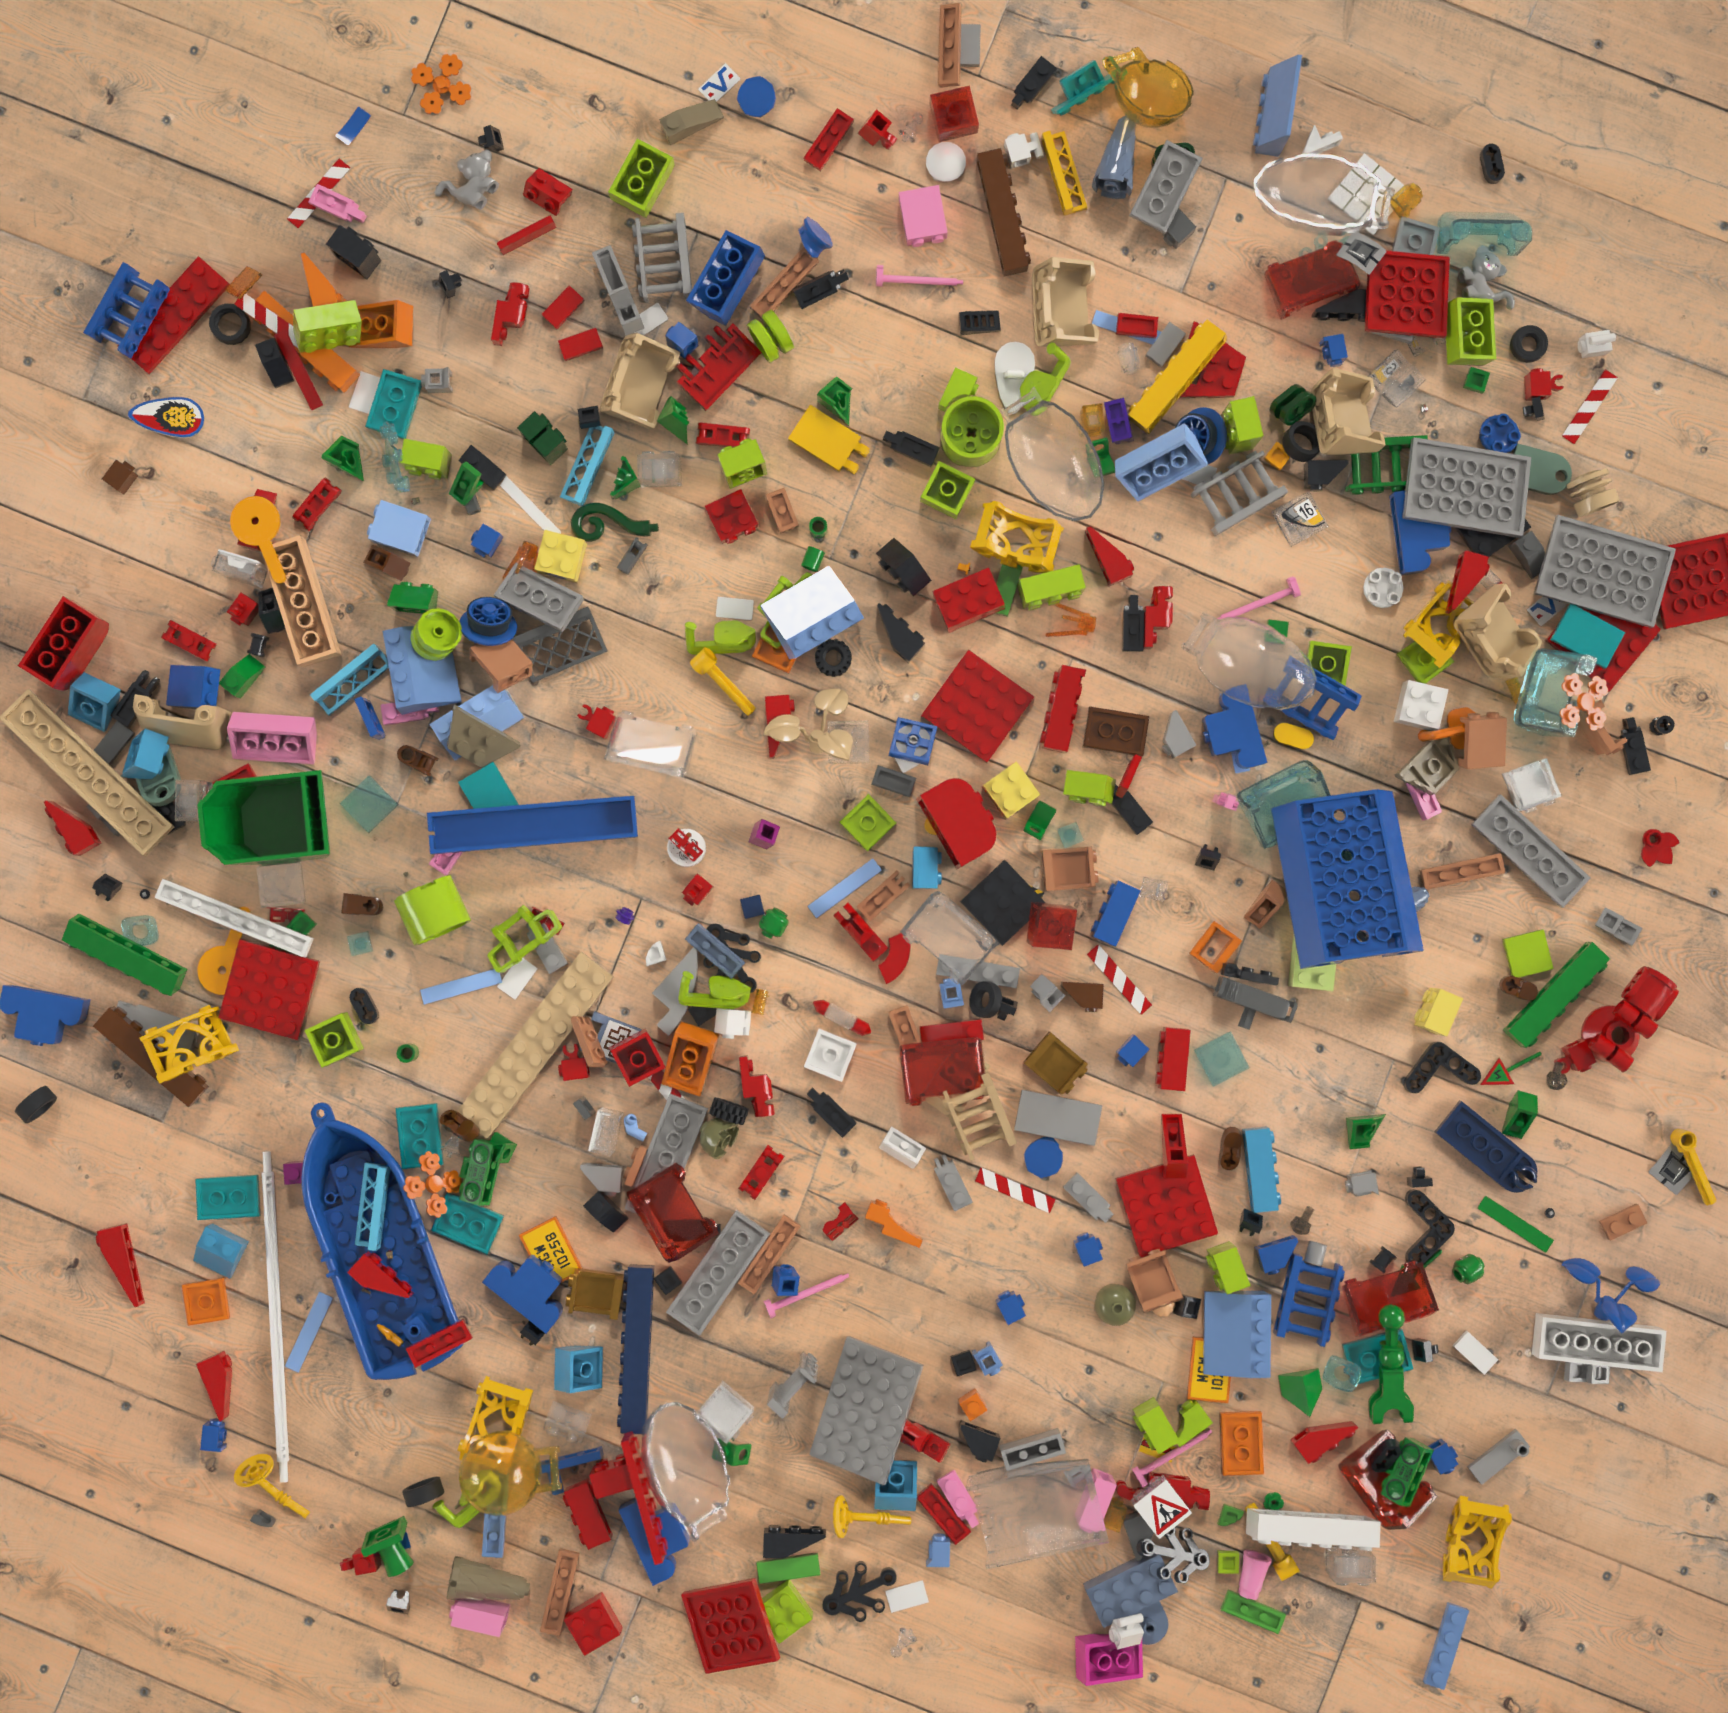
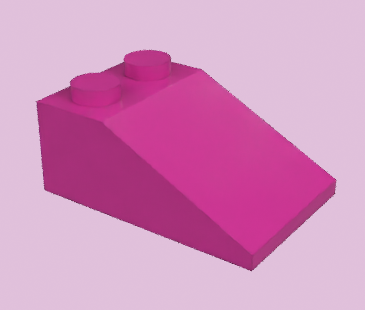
M1109 1634L1075 1636L1076 1678L1085 1686L1143 1678L1142 1640L1138 1645L1117 1650Z

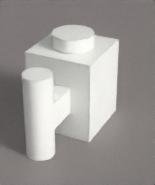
M1037 132L1029 135L1031 139L1029 143H1027L1025 134L1019 135L1014 133L1005 139L1004 149L1010 169L1029 164L1031 160L1030 153L1035 152L1036 159L1044 157Z
M1610 330L1585 333L1579 338L1578 351L1581 353L1582 358L1606 355L1613 350L1611 342L1616 340L1615 333L1610 334Z
M717 1008L714 1033H720L722 1038L734 1039V1035H749L752 1011Z
M1141 1613L1112 1621L1109 1637L1115 1643L1117 1650L1141 1643L1144 1634L1140 1622L1144 1621Z

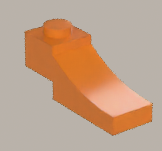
M879 1199L870 1201L865 1214L866 1219L882 1224V1234L920 1248L923 1241L922 1237L913 1234L901 1226L889 1213L890 1207H887V1202Z

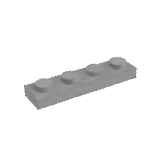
M939 954L936 975L977 982L988 981L1000 986L1017 988L1020 968Z

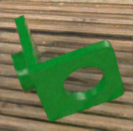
M1108 438L1089 442V459L1096 477L1115 473V466L1109 454ZM1099 444L1104 445V447L1101 450H1093L1094 447Z
M1038 801L1023 831L1041 840L1057 810L1042 801ZM1030 828L1037 830L1039 833L1032 831Z
M494 1132L490 1141L503 1145L495 1162L509 1163L517 1144L500 1133Z
M716 1438L713 1458L731 1466L747 1465L752 1445L749 1443L736 1445L722 1438ZM745 1449V1456L739 1460L741 1450Z

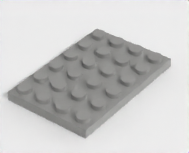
M1414 437L1411 439L1402 519L1521 538L1524 534L1531 457Z
M1557 515L1534 594L1653 628L1676 549Z
M847 1336L809 1455L885 1485L924 1365Z

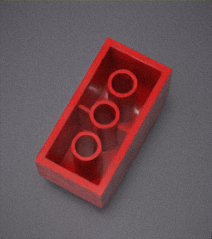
M62 596L18 666L50 687L66 691L81 676L103 643L109 630V623L74 600Z
M951 778L924 792L916 799L956 870L985 854L995 844L997 834L992 822L994 818L989 809L985 810L982 802L984 801L978 791L975 792L968 782L959 778Z

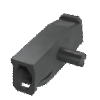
M1221 976L1213 993V996L1244 1007L1238 1026L1250 1030L1256 1011L1291 1023L1298 1007V1003ZM1290 1006L1292 1008L1290 1016H1286Z

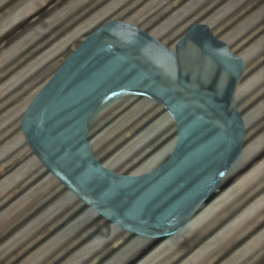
M152 916L126 917L121 922L123 936L142 946L152 945L159 938L157 922ZM144 924L148 929V934L143 939L137 938L133 934L134 925Z
M1332 1355L1325 1367L1323 1379L1339 1390L1352 1392L1358 1385L1362 1371L1357 1364ZM1345 1366L1343 1371L1345 1374L1350 1375V1378L1347 1381H1339L1334 1375L1336 1367Z

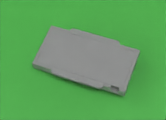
M121 1000L117 1004V1007L119 1006L127 1012L126 1016L131 1021L136 1020L143 1026V1031L155 1026L159 1029L181 1019L141 1004L136 1006ZM174 1028L167 1032L171 1033L173 1036L177 1028ZM185 1030L179 1039L176 1049L185 1048L191 1051L197 1033ZM157 1037L158 1040H159L158 1043H159V1044H163V1043H164V1038H163V1037ZM175 1054V1057L181 1055L180 1061H186L185 1054Z

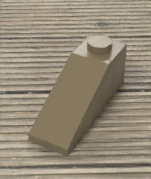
M713 99L676 110L659 120L670 145H673L720 121L724 116L716 100Z

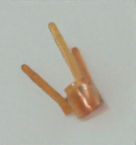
M523 541L522 546H519L517 554L502 578H506L519 557L520 561L515 574L519 573L524 561L531 562L532 559H534L532 571L536 572L535 565L539 547L533 543Z
M1060 603L1055 604L1056 607L1079 615V618L1062 615V618L1078 622L1077 628H1080V630L1046 633V637L1087 636L1088 632L1093 633L1095 630L1096 617L1090 616V613H1084Z

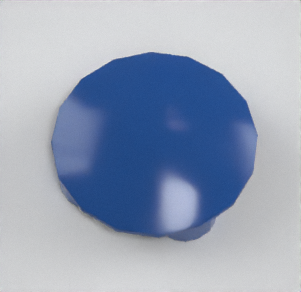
M1504 413L1487 418L1479 430V439L1482 445L1487 450L1508 453L1517 446L1521 438L1517 424Z

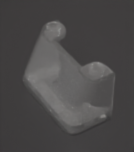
M622 710V713H617L604 760L686 780L697 732L693 731L694 727L682 724L681 727L634 717L633 712Z
M940 891L932 893L900 931L908 943H920L950 969L949 978L954 983H960L961 985L968 981L999 945L998 940Z

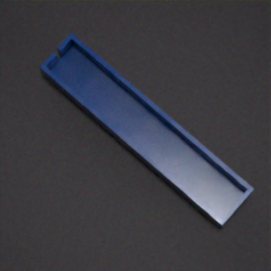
M635 796L427 813L428 831L435 832V836L429 835L430 854L432 855L638 837Z

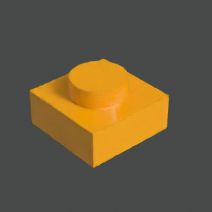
M1276 442L1264 457V460L1280 471L1290 456L1285 452L1283 445Z

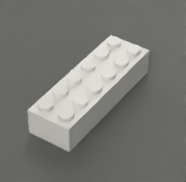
M1536 1313L1532 1355L1539 1359L1663 1372L1667 1331L1657 1326L1634 1324L1621 1334L1611 1321Z
M1247 1508L1246 1534L1251 1536L1252 1540H1256L1261 1544H1271V1541L1279 1542L1280 1545L1291 1546V1542L1299 1543V1546L1312 1547L1313 1543L1322 1548H1332V1545H1336L1341 1549H1352V1546L1359 1547L1360 1550L1372 1551V1547L1380 1548L1381 1522L1361 1515Z

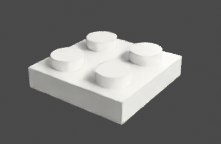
M818 1029L804 1067L842 1082L857 1043Z

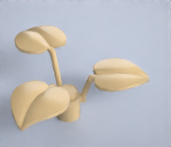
M826 689L816 695L814 700L815 706L824 712L821 729L812 731L809 736L805 729L799 726V718L793 715H781L774 718L764 730V735L784 743L797 740L801 731L805 741L809 742L811 752L815 754L825 752L835 758L849 761L853 745L852 736L847 731L835 729L830 734L828 732L824 734L827 713L829 712L832 715L842 714L848 706V695L841 689Z

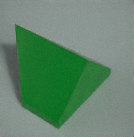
M836 376L818 392L817 402L849 426L850 398L853 388Z
M670 396L657 422L688 445L687 425L689 421L686 416V407Z
M340 436L322 454L321 458L327 464L364 481L359 444L344 436Z
M624 456L621 457L622 466L618 468L614 481L616 484L614 492L611 491L610 493L612 499L615 500L641 487L638 478Z
M1386 1114L1347 1117L1349 1149L1370 1148V1142Z
M1319 1368L1278 1375L1281 1395L1310 1417L1322 1391Z

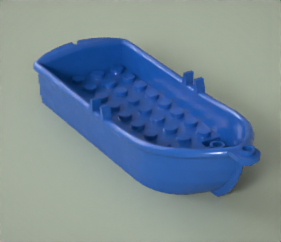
M324 1102L317 1103L311 1110V1117L316 1129L309 1140L304 1155L301 1182L305 1209L322 1252L320 1260L321 1263L325 1261L329 1271L326 1277L332 1279L366 1375L372 1380H392L416 1375L417 1371L406 1351V1348L412 1344L401 1330V1327L405 1325L404 1320L412 1314L418 1316L422 1313L433 1330L438 1332L459 1321L415 1199H409L407 1192L403 1190V1186L406 1185V1175L399 1163L373 1137L350 1124L336 1120L329 1104ZM320 1109L324 1111L323 1117L319 1114ZM366 1162L384 1164L390 1167L381 1247L377 1251L368 1250V1247L355 1245L364 1164ZM369 1168V1177L373 1182L376 1181L377 1169ZM373 1187L367 1190L366 1193L371 1203L374 1201L375 1194ZM370 1207L364 1211V1217L368 1223L371 1222L372 1209ZM368 1228L362 1231L361 1241H369L370 1230ZM388 1250L393 1251V1259H387L386 1252ZM374 1252L381 1258V1263L385 1267L389 1266L397 1273L396 1277L400 1281L404 1280L412 1287L411 1291L414 1294L409 1298L365 1287L366 1290L371 1292L368 1294L361 1291L363 1287L347 1272L363 1254ZM377 1324L383 1325L394 1332L404 1341L403 1345L398 1347L393 1342L387 1340L378 1330ZM463 1344L422 1364V1371L424 1372L440 1364L460 1349Z

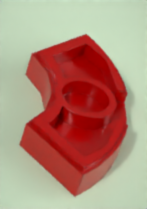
M908 931L889 938V955L884 962L878 965L886 984L896 979L908 963L911 949Z

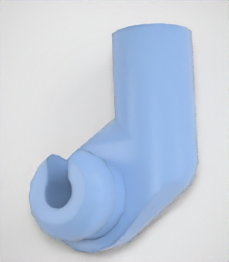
M634 1114L625 1116L624 1126L626 1133L643 1142L647 1132L638 1128L636 1116Z

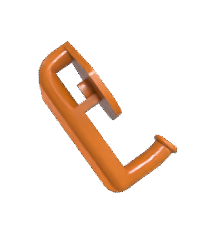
M1468 707L1453 709L1447 715L1448 728L1434 731L1421 730L1418 733V739L1426 742L1428 740L1450 737L1454 748L1464 749L1465 723L1460 722V717H1468L1469 713L1475 712Z

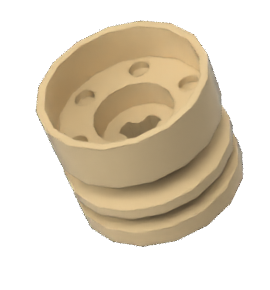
M1607 468L1593 470L1580 475L1566 485L1568 490L1578 489L1570 494L1571 498L1581 496L1582 500L1574 504L1578 517L1594 513L1620 501L1615 488L1605 490L1604 486L1612 482L1611 478L1601 479L1609 474Z

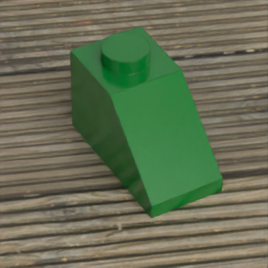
M248 654L228 670L219 682V685L233 696L241 699L266 666Z
M1517 1090L1509 1103L1502 1134L1519 1139L1523 1138L1538 1115L1537 1095Z

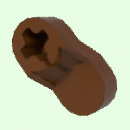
M1504 976L1500 980L1499 986L1502 992L1516 998L1530 1001L1538 995L1536 985L1521 978Z
M447 1110L440 1117L441 1125L448 1132L453 1133L463 1141H473L479 1135V1128L476 1124L455 1110Z
M1236 1127L1226 1128L1221 1138L1219 1161L1225 1170L1235 1169L1240 1161L1243 1138L1240 1130Z

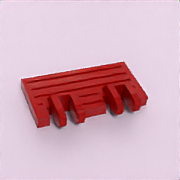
M734 323L726 329L732 338L719 326L716 325L713 328L715 333L726 343L723 347L709 334L704 337L711 345L699 358L704 367L691 355L688 354L685 357L687 362L699 371L695 376L681 363L677 366L683 374L677 383L705 411L762 353Z

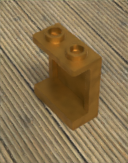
M1050 1031L1023 1061L1026 1066L1061 1095L1064 1093L1068 1094L1075 1086L1073 1082L1076 1078H1082L1088 1070L1086 1068L1088 1063Z
M575 1268L574 1275L570 1274L568 1287H572L571 1294H567L565 1307H569L568 1313L572 1314L573 1311L604 1314L610 1315L609 1319L618 1320L624 1274Z

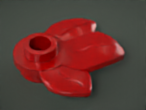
M1657 829L1647 830L1642 837L1644 847L1641 851L1643 862L1648 867H1651L1656 860L1663 864H1672L1673 853L1671 848L1680 843L1678 838L1670 832L1661 833ZM1650 836L1655 837L1654 843L1650 842Z

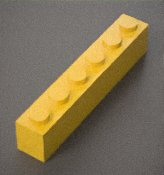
M1208 319L1196 327L1193 337L1190 340L1187 339L1182 344V350L1177 356L1173 355L1168 362L1169 366L1164 372L1160 371L1157 374L1154 384L1151 387L1148 386L1143 391L1140 401L1138 403L1135 402L1128 411L1130 421L1148 435L1227 341L1226 333Z

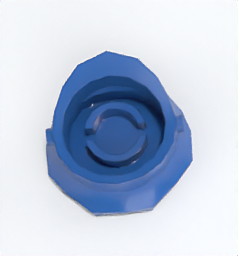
M757 76L748 78L743 82L738 91L737 101L745 115L761 118L774 108L776 95L773 85L765 78Z
M807 216L798 231L806 251L812 258H818L824 249L832 248L833 243L830 235L816 221Z
M1042 1137L1027 1147L1024 1153L1027 1170L1039 1178L1058 1173L1063 1162V1152L1054 1138Z

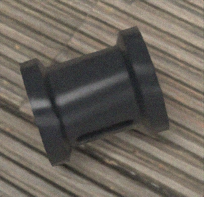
M251 633L252 641L247 653L265 657L264 650L269 637Z
M1670 716L1656 717L1649 724L1650 731L1655 735L1668 734L1675 727L1674 720Z
M1382 1246L1375 1259H1371L1369 1262L1382 1273H1385L1387 1266L1392 1260H1396L1397 1257Z

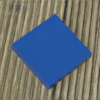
M361 696L354 699L370 737L377 740L386 738L371 701Z

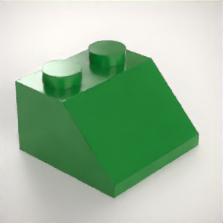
M400 582V585H393L387 606L397 612L423 614L430 609L437 608L438 591L430 584H421L420 587L413 586V583Z

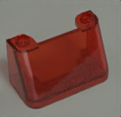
M1333 240L1328 242L1324 248L1282 264L1276 262L1267 267L1268 270L1265 271L1264 276L1280 320L1290 317V313L1294 312L1295 309L1298 312L1305 306L1334 295H1343L1344 290L1350 293L1359 289L1361 283L1353 264L1337 256V253L1343 246L1342 242Z
M972 1037L912 1043L899 1047L905 1102L910 1106L921 1105L926 1100V1097L944 1096L943 1091L946 1090L948 1095L964 1094L984 1084L981 1075L986 1074L984 1049L980 1038ZM985 1095L979 1096V1097L974 1098V1099H972V1100H980V1099H983V1098H984L983 1096H985Z
M677 1162L627 1191V1197L660 1254L668 1263L681 1259L719 1234L716 1222L712 1218H703L683 1184L686 1172Z
M1410 1261L1403 1264L1404 1268L1399 1271L1365 1281H1357L1356 1278L1344 1281L1345 1285L1342 1286L1355 1337L1384 1330L1385 1328L1379 1323L1378 1315L1380 1310L1389 1304L1396 1305L1403 1310L1405 1315L1404 1323L1431 1316L1439 1311L1422 1262L1416 1264V1261Z
M1382 1430L1345 1457L1338 1467L1374 1518L1381 1522L1380 1525L1388 1530L1408 1529L1438 1496L1427 1481L1420 1482L1410 1507L1400 1506L1381 1495L1383 1489L1381 1487L1382 1482L1390 1474L1373 1471L1370 1464V1456L1384 1440L1396 1439L1389 1430Z

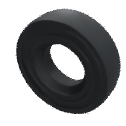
M1534 325L1519 328L1513 334L1510 341V349L1513 356L1525 363L1539 360L1548 348L1546 333ZM1529 336L1535 339L1537 345L1534 351L1523 349L1522 340L1524 337Z
M988 981L977 983L973 987L969 998L972 1013L980 1018L995 1016L1002 1003L1000 988L995 983ZM985 992H988L989 1002L986 1007H983L982 998Z

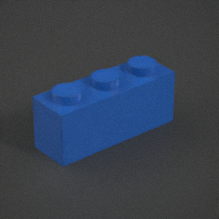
M1119 880L1115 884L1111 883L1107 894L1110 896L1107 902L1103 901L1099 909L1101 916L1098 921H1094L1090 931L1093 932L1091 937L1116 947L1141 890Z

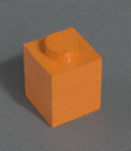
M976 1388L958 1399L959 1405L970 1422L988 1411L985 1402Z

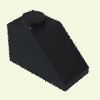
M275 338L255 345L262 365L275 388L294 381L289 365Z
M472 445L469 446L458 460L461 464L468 462L482 473L480 479L493 490L496 489L507 475Z
M1308 460L1304 464V489H1310L1311 492L1322 491L1349 464L1348 460Z
M273 588L258 592L259 617L267 633L281 632L286 629Z
M598 1191L583 1205L599 1223L613 1233L629 1219L607 1195H604L603 1191Z
M961 1420L959 1423L960 1429L975 1459L985 1463L987 1460L992 1462L1001 1439L1000 1435Z

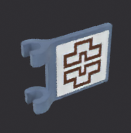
M594 1011L591 1018L593 1021L602 1023L598 1033V1040L605 1053L606 1060L616 1063L609 1047L643 1030Z

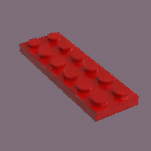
M198 256L170 287L166 299L160 306L157 315L151 322L147 333L142 338L137 351L131 359L150 375L228 289L230 284Z
M633 1431L624 1434L621 1446L654 1565L663 1563L664 1557L667 1555L668 1543L666 1537H662L661 1529H663L661 1518L657 1517L655 1513L657 1504L655 1497L650 1495L651 1482L649 1476L645 1477V1460L643 1456L640 1457L638 1452L640 1442L638 1437H634Z

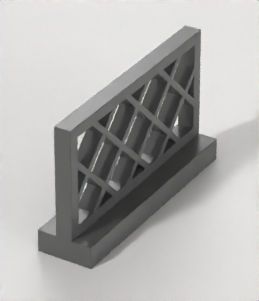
M589 606L576 611L565 628L575 631L571 642L561 639L562 632L547 624L513 637V641L523 653L522 647L528 644L538 647L534 658L527 657L532 660L533 665L534 662L546 666L543 674L537 677L534 676L532 671V676H530L532 683L608 652ZM590 619L593 626L590 635L579 631L581 623ZM578 624L577 629L572 628V626ZM594 631L596 633L597 638L592 636ZM559 632L558 637L552 635ZM577 633L589 637L585 648L573 644ZM549 636L557 639L553 650L541 646L545 637ZM590 639L599 641L602 650L597 652L588 650L587 647ZM540 640L539 645L533 643V642H536V641ZM558 641L570 645L566 656L555 652ZM572 646L583 650L580 659L574 660L568 657ZM540 648L551 653L547 664L536 660ZM585 652L591 653L584 657ZM553 654L565 658L561 667L556 668L549 665ZM567 659L572 661L565 665ZM548 667L554 669L549 672H546Z

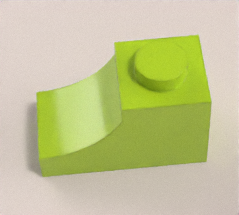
M955 367L939 402L938 409L946 412L953 402L971 395L975 396L979 387L976 384L978 377Z
M1197 1400L1186 1401L1182 1404V1409L1179 1410L1182 1416L1181 1425L1176 1432L1180 1440L1177 1443L1179 1447L1213 1423Z

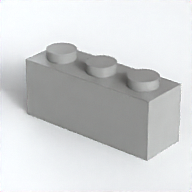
M1058 1428L999 1445L1006 1471L1066 1454Z

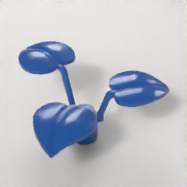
M1581 1258L1568 1259L1562 1263V1266L1578 1281L1585 1284L1596 1282V1298L1594 1301L1597 1305L1593 1313L1600 1320H1610L1621 1334L1634 1325L1637 1320L1636 1313L1625 1304H1617L1621 1297L1634 1284L1642 1292H1653L1660 1286V1281L1653 1274L1643 1268L1633 1266L1629 1267L1625 1273L1626 1277L1631 1281L1628 1282L1615 1299L1610 1296L1600 1298L1601 1280L1598 1277L1601 1271L1595 1264Z

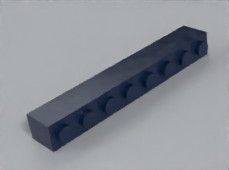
M630 1264L628 1270H624V1282H627V1290L623 1291V1303H626V1311L622 1312V1323L625 1324V1332L621 1333V1344H624V1352L620 1354V1365H623V1373L619 1375V1386H622V1394L618 1396V1406L622 1407L621 1414H618L617 1427H621L620 1433L622 1434L633 1431V1434H645L647 1431L655 1265Z

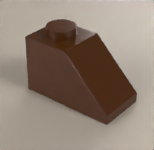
M375 545L371 546L363 562L400 581L407 575L411 564L394 553Z
M1061 982L1062 988L1081 1008H1085V1012H1097V1009H1103L1104 984Z

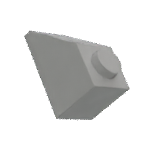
M1177 710L1169 715L1163 737L1164 745L1162 746L1166 755H1171L1172 759L1196 746Z
M582 1163L580 1165L582 1172L599 1191H604V1195L616 1196V1192L620 1193L622 1191L624 1166Z

